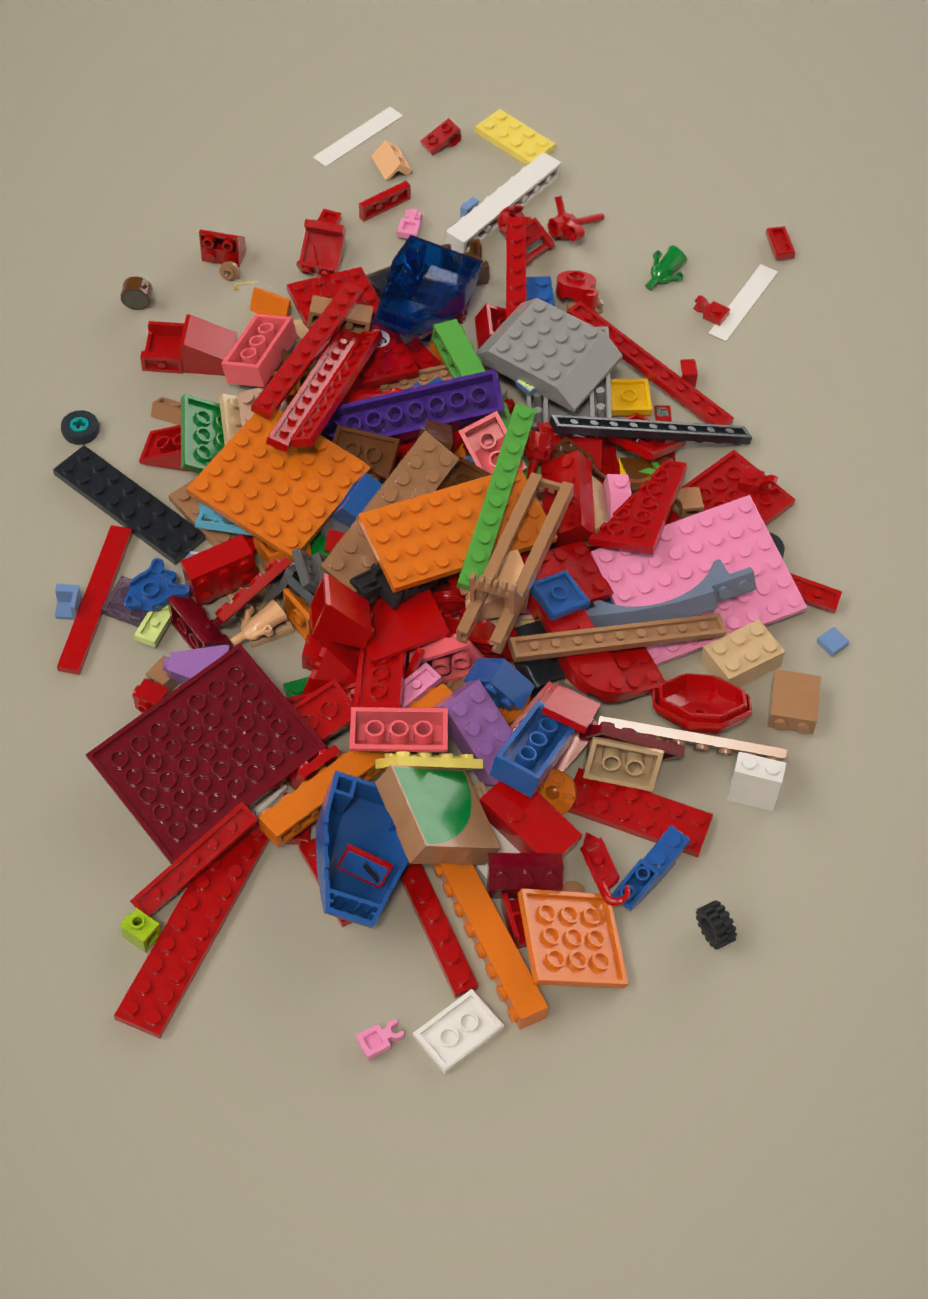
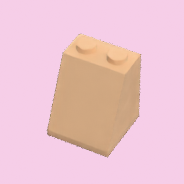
M518 550L508 552L496 578L499 580V586H501L503 581L508 582L509 589L512 584H516L524 567ZM459 588L461 595H465L467 609L470 602V591ZM489 593L476 621L500 617L505 608V597ZM529 594L520 613H526Z

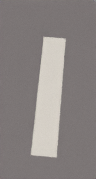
M389 107L313 158L327 166L403 115Z
M760 264L728 306L730 308L729 316L720 326L715 324L709 334L727 341L778 271Z

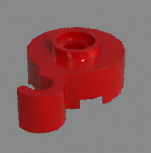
M577 270L564 271L558 274L555 291L558 297L564 299V296L573 298V302L581 301L592 310L597 308L599 292L596 290V278L593 275Z

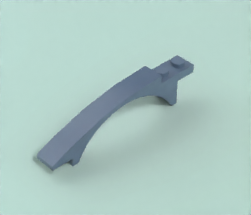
M719 559L713 562L709 573L697 586L677 598L658 604L634 607L619 606L597 600L593 602L594 608L585 611L595 628L691 617L717 609L718 602L756 590L755 575L751 567L729 574Z

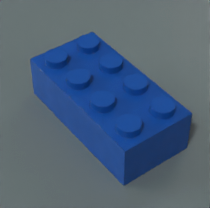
M539 700L497 753L489 774L530 798L533 797L572 743L576 733L575 729L543 715L541 712L545 703Z

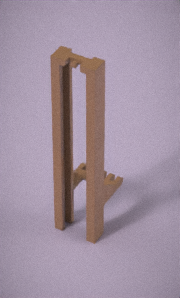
M531 472L483 575H480L479 579H477V573L471 572L470 602L456 630L457 641L467 642L489 593L505 597V608L490 638V643L494 644L492 652L502 653L572 500L574 484L564 481L561 484L543 479L542 475ZM545 487L548 488L550 493L558 490L516 584H512L509 589L508 582L503 581L501 586H499V580L496 578L537 491L543 492Z

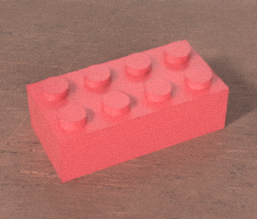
M255 314L221 363L227 383L265 387L273 375L272 372H275L282 361L281 350L285 348L288 352L298 337L293 318Z

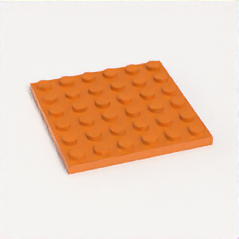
M278 409L271 419L254 413L186 488V493L294 561L292 551L298 547L304 550L332 518L333 513L353 483L365 472L369 474L371 467L319 435L313 446L309 448L292 447L291 445L287 452L275 449L267 445L266 441L284 412Z

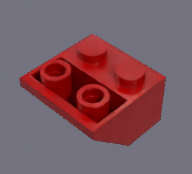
M199 230L202 261L217 264L232 261L240 267L246 252L244 236Z

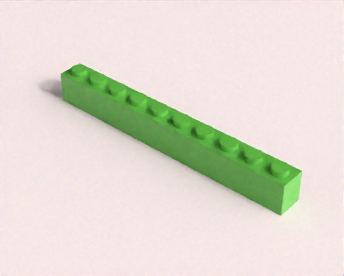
M457 319L434 324L431 339L453 379L485 371L481 358L476 355L472 342L468 341L465 330L459 325ZM504 402L507 417L501 419L507 429L511 415L507 404ZM522 454L521 458L527 467V469L522 472L526 477L529 467L528 457L523 456ZM538 465L536 474L541 475V466Z

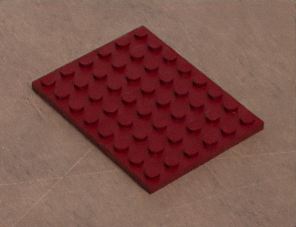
M239 643L85 755L165 858L172 864L241 802L247 808H250L294 775L304 762L308 761L310 763L314 760L317 754L322 749L327 748V746Z

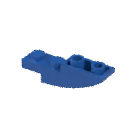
M671 825L644 859H640L611 894L612 897H621L625 893V886L629 885L631 890L630 896L621 905L631 911L676 864V859L690 844V839Z

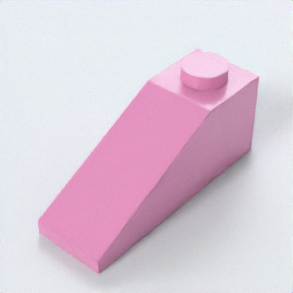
M607 474L604 480L603 489L609 520L613 517V513L631 496L628 475Z

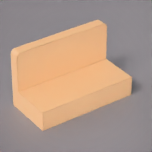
M387 140L371 156L387 181L397 171L407 176L412 172L411 167L399 148Z

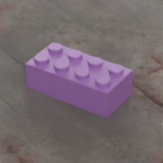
M480 680L469 681L433 708H448L449 735L462 754H473L474 759H483V769L473 770L478 780L483 782L485 786L496 785L499 780L489 774L495 756L513 734V731Z

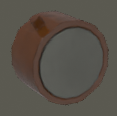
M136 276L125 279L121 291L122 303L133 310L147 308L150 305L153 292L151 283L142 277Z

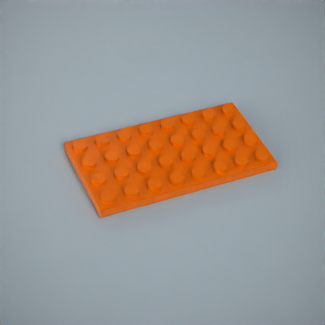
M520 466L514 479L490 558L527 483V479ZM492 475L358 514L357 520L393 593L461 572ZM536 496L509 552L513 550H518L519 553L529 551L537 539L547 516ZM555 535L552 543L557 541V535Z

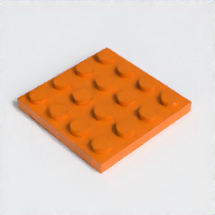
M523 888L518 892L534 985L622 989L628 985L613 906L606 904L601 894Z

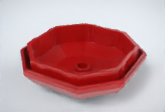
M681 674L673 679L662 682L657 687H654L651 692L653 709L657 715L688 732L718 734L745 722L752 716L750 696L745 693V690L715 675Z

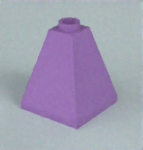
M229 645L171 652L170 657H165L163 670L167 671V677L182 685L228 652Z

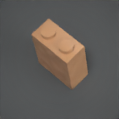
M775 669L771 683L767 727L777 730L797 731L801 734H813L818 718L821 676Z

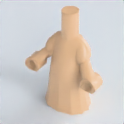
M271 599L267 605L251 618L255 610L250 603L245 604V616L241 623L240 633L230 639L231 644L235 647L245 639L257 640L262 635L272 636L274 634L272 628L286 621V614L278 603Z

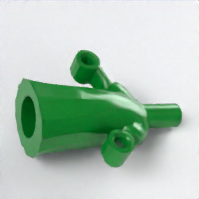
M669 246L660 262L659 259L663 255L661 251L657 250L653 253L652 278L645 285L648 290H652L657 283L666 284L669 281H680L684 278L681 272L672 275L687 261L686 255L677 246Z

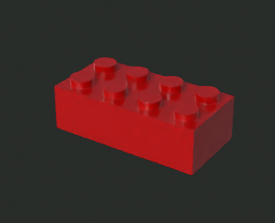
M576 450L541 463L543 479L561 484L563 481L574 484L572 500L556 532L557 541L551 545L557 548L587 540L592 534L595 535L591 461L580 451ZM547 487L542 492V508L546 516L558 493V490H554V493L548 492Z

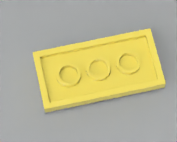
M501 109L475 126V133L525 165L530 164L535 157H538L543 152L549 154L555 150V143Z
M401 751L386 753L384 758L375 759V769H387L390 765L465 769V771L483 769V759H474L473 754L453 756L452 753L432 755L429 752L410 754V752Z

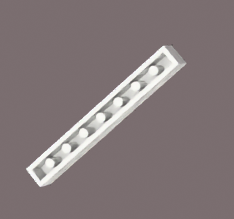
M544 152L535 157L530 164L523 167L519 173L511 177L503 186L498 187L492 195L487 196L471 212L463 216L455 225L449 227L445 234L446 244H451V249L458 254L469 252L471 240L480 239V242H482L499 228L498 215L502 209L515 204L527 205L560 177L561 162Z

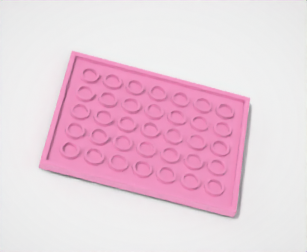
M750 495L665 525L654 554L605 547L591 551V555L602 576L607 580L614 592L610 598L614 605L647 606L677 598L697 586L707 576L713 562L720 559L729 574L751 567L754 571L757 588L756 590L718 602L717 609L694 615L720 613L727 630L726 635L758 619L764 626L804 612L807 609ZM719 638L645 647L656 666L702 650L703 646Z

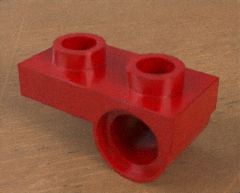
M448 118L420 140V142L433 156L447 144L450 147L456 146L461 140V131Z

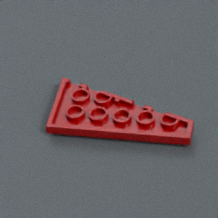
M665 460L651 474L652 478L647 483H642L639 491L635 495L632 494L613 513V517L607 523L604 522L595 535L592 534L588 538V545L654 554L687 471V463Z

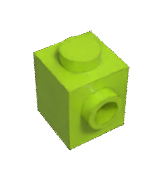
M137 908L131 914H127L120 925L122 937L145 953L152 947L161 933L160 924Z

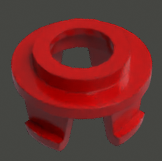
M515 204L501 210L498 215V227L503 235L506 236V217H525L522 212L524 206ZM526 217V223L532 220L531 217Z

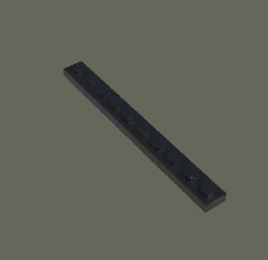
M552 414L549 421L554 432L559 435H593L602 438L610 436L621 439L628 437L640 440H676L678 442L732 443L734 445L750 444L752 436L745 426Z

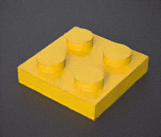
M648 378L611 379L612 416L632 415L634 413L652 415Z

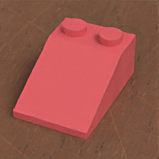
M497 411L458 431L476 466L493 474L507 431ZM521 458L519 466L524 471L527 467Z
M444 637L420 646L424 648L425 653L417 669L425 663L429 664L442 677L440 684H446L448 681H456L466 677L476 659L485 658V656L469 640L463 643L454 638ZM417 648L410 650L409 663Z

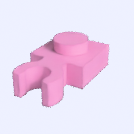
M397 1020L388 1022L383 1030L377 1024L356 1035V1041L367 1060L390 1050V1041L398 1042L404 1038V1031L399 1033L391 1031L398 1026Z

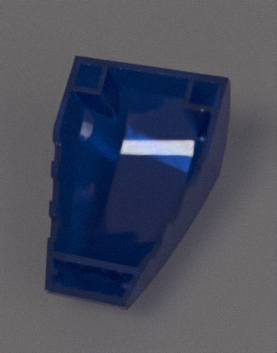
M410 235L392 260L390 273H388L382 298L374 317V325L415 341L424 339L433 332L434 324L449 321L465 308L479 280L483 261Z

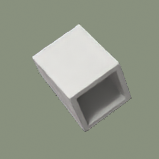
M739 752L734 764L727 801L773 812L782 785L786 763Z

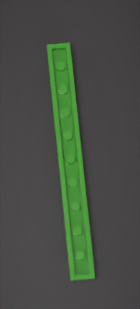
M515 403L456 587L470 591L469 578L471 572L477 573V579H479L487 567L536 409Z

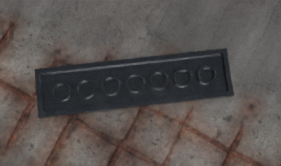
M85 445L53 469L56 477L123 527L131 528L135 536L175 566L190 551L195 550L206 540L205 534L200 529L196 528Z

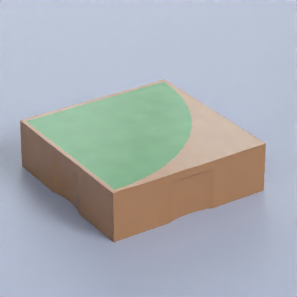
M390 765L375 782L386 810L395 824L398 838L410 864H439L448 862L458 865H485L488 862V853H497L501 849L465 769Z

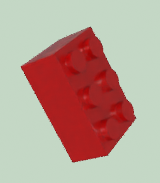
M242 534L180 561L186 585L189 586L190 594L198 605L209 603L218 597L232 593L240 587L247 586L258 575L253 552Z

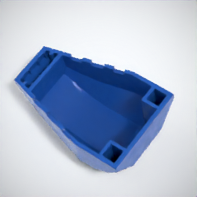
M335 771L327 789L316 825L317 871L324 914L373 928L409 861L398 838L395 824L386 810L376 784ZM348 844L393 865L381 888L370 885L337 869L339 859Z

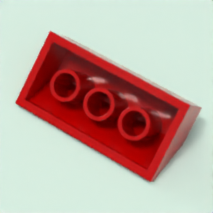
M442 614L451 634L447 638L457 639L456 630L462 617L455 619L448 614ZM481 620L480 623L476 622L468 640L485 657L502 658L513 662L507 642L501 654L492 652L494 644L490 643V638L496 625L486 620ZM514 627L509 635V638L520 636L515 631Z

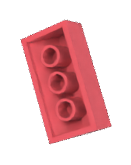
M351 707L350 751L447 752L448 708Z

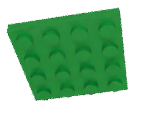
M184 394L181 397V469L200 474L225 446L220 404Z

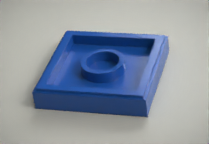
M567 570L534 581L530 589V593L551 621L589 608L591 603Z

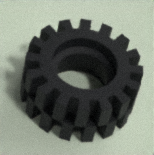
M715 900L697 909L696 920L699 921L697 924L702 929L701 933L705 935V940L709 942L711 947L720 949L736 941V927L732 924L734 921L730 919V913L725 911V906L721 905V902Z

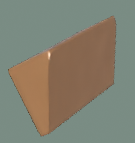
M160 397L152 403L151 417L180 425L181 402Z

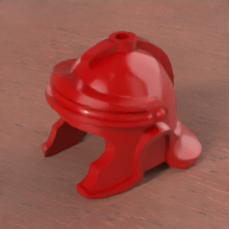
M458 573L446 576L449 582L446 584L441 583L439 579L432 592L442 614H448L452 617L459 616V612L466 602L465 595H461L460 589L456 587L460 576Z

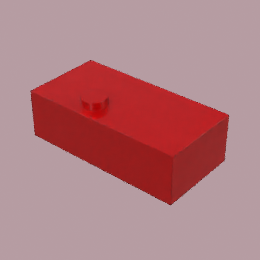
M499 781L479 800L489 823L520 853H562L563 859L578 845L583 836L537 791L530 798Z

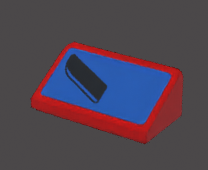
M348 844L337 864V869L377 888L382 887L393 867L391 863L351 844Z

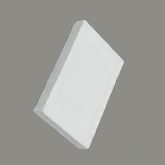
M471 989L413 1033V1038L442 1072L446 1074L504 1029V1024Z

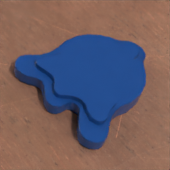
M155 558L145 572L138 574L131 580L129 591L124 599V605L129 610L158 611L168 605L167 598L169 596L189 597L190 588L185 584H174L177 580L176 572L166 570L163 560Z

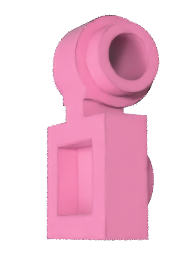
M412 208L406 210L405 218H401L397 237L416 240L421 227L422 212Z

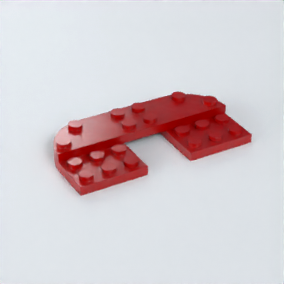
M584 541L554 549L549 548L535 578V581L567 570L590 600V604L597 600L610 599L611 595L614 594L609 583L602 576ZM529 594L527 607L534 620L540 619L547 633L595 628L585 609L551 621L532 594ZM646 647L556 657L568 680L575 688L584 694L588 692L598 696V700L603 702H622L651 693L654 687L665 681Z

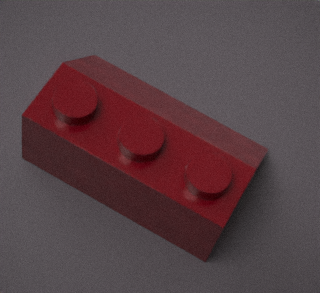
M169 596L167 598L171 624L191 649L229 645L230 650V646H232L230 639L226 634L222 635L220 633L217 623L207 617V613L201 604L198 605L193 598Z
M488 853L487 893L491 899H501L503 893H507L509 899H517L518 892L522 888L562 891L564 874L562 853Z

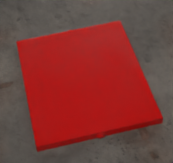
M430 589L418 593L404 602L401 600L399 608L393 610L390 605L373 610L371 626L374 627V635L372 640H368L365 648L373 665L451 635L442 616V611L438 608Z

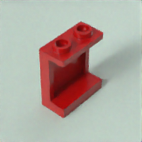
M305 219V235L300 259L297 261L296 266L301 270V273L311 275L312 272L317 273L313 246L315 245L320 276L338 272L346 236L344 225Z
M148 321V337L145 351H141L140 355L142 371L183 374L180 341L184 323Z

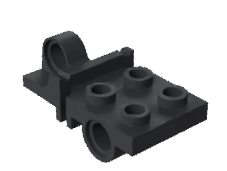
M377 562V565L375 563L372 564L369 570L351 578L349 583L356 589V593L369 601V606L376 601L378 596H381L393 610L399 608L401 600L404 602L418 593L436 586L439 579L393 593Z

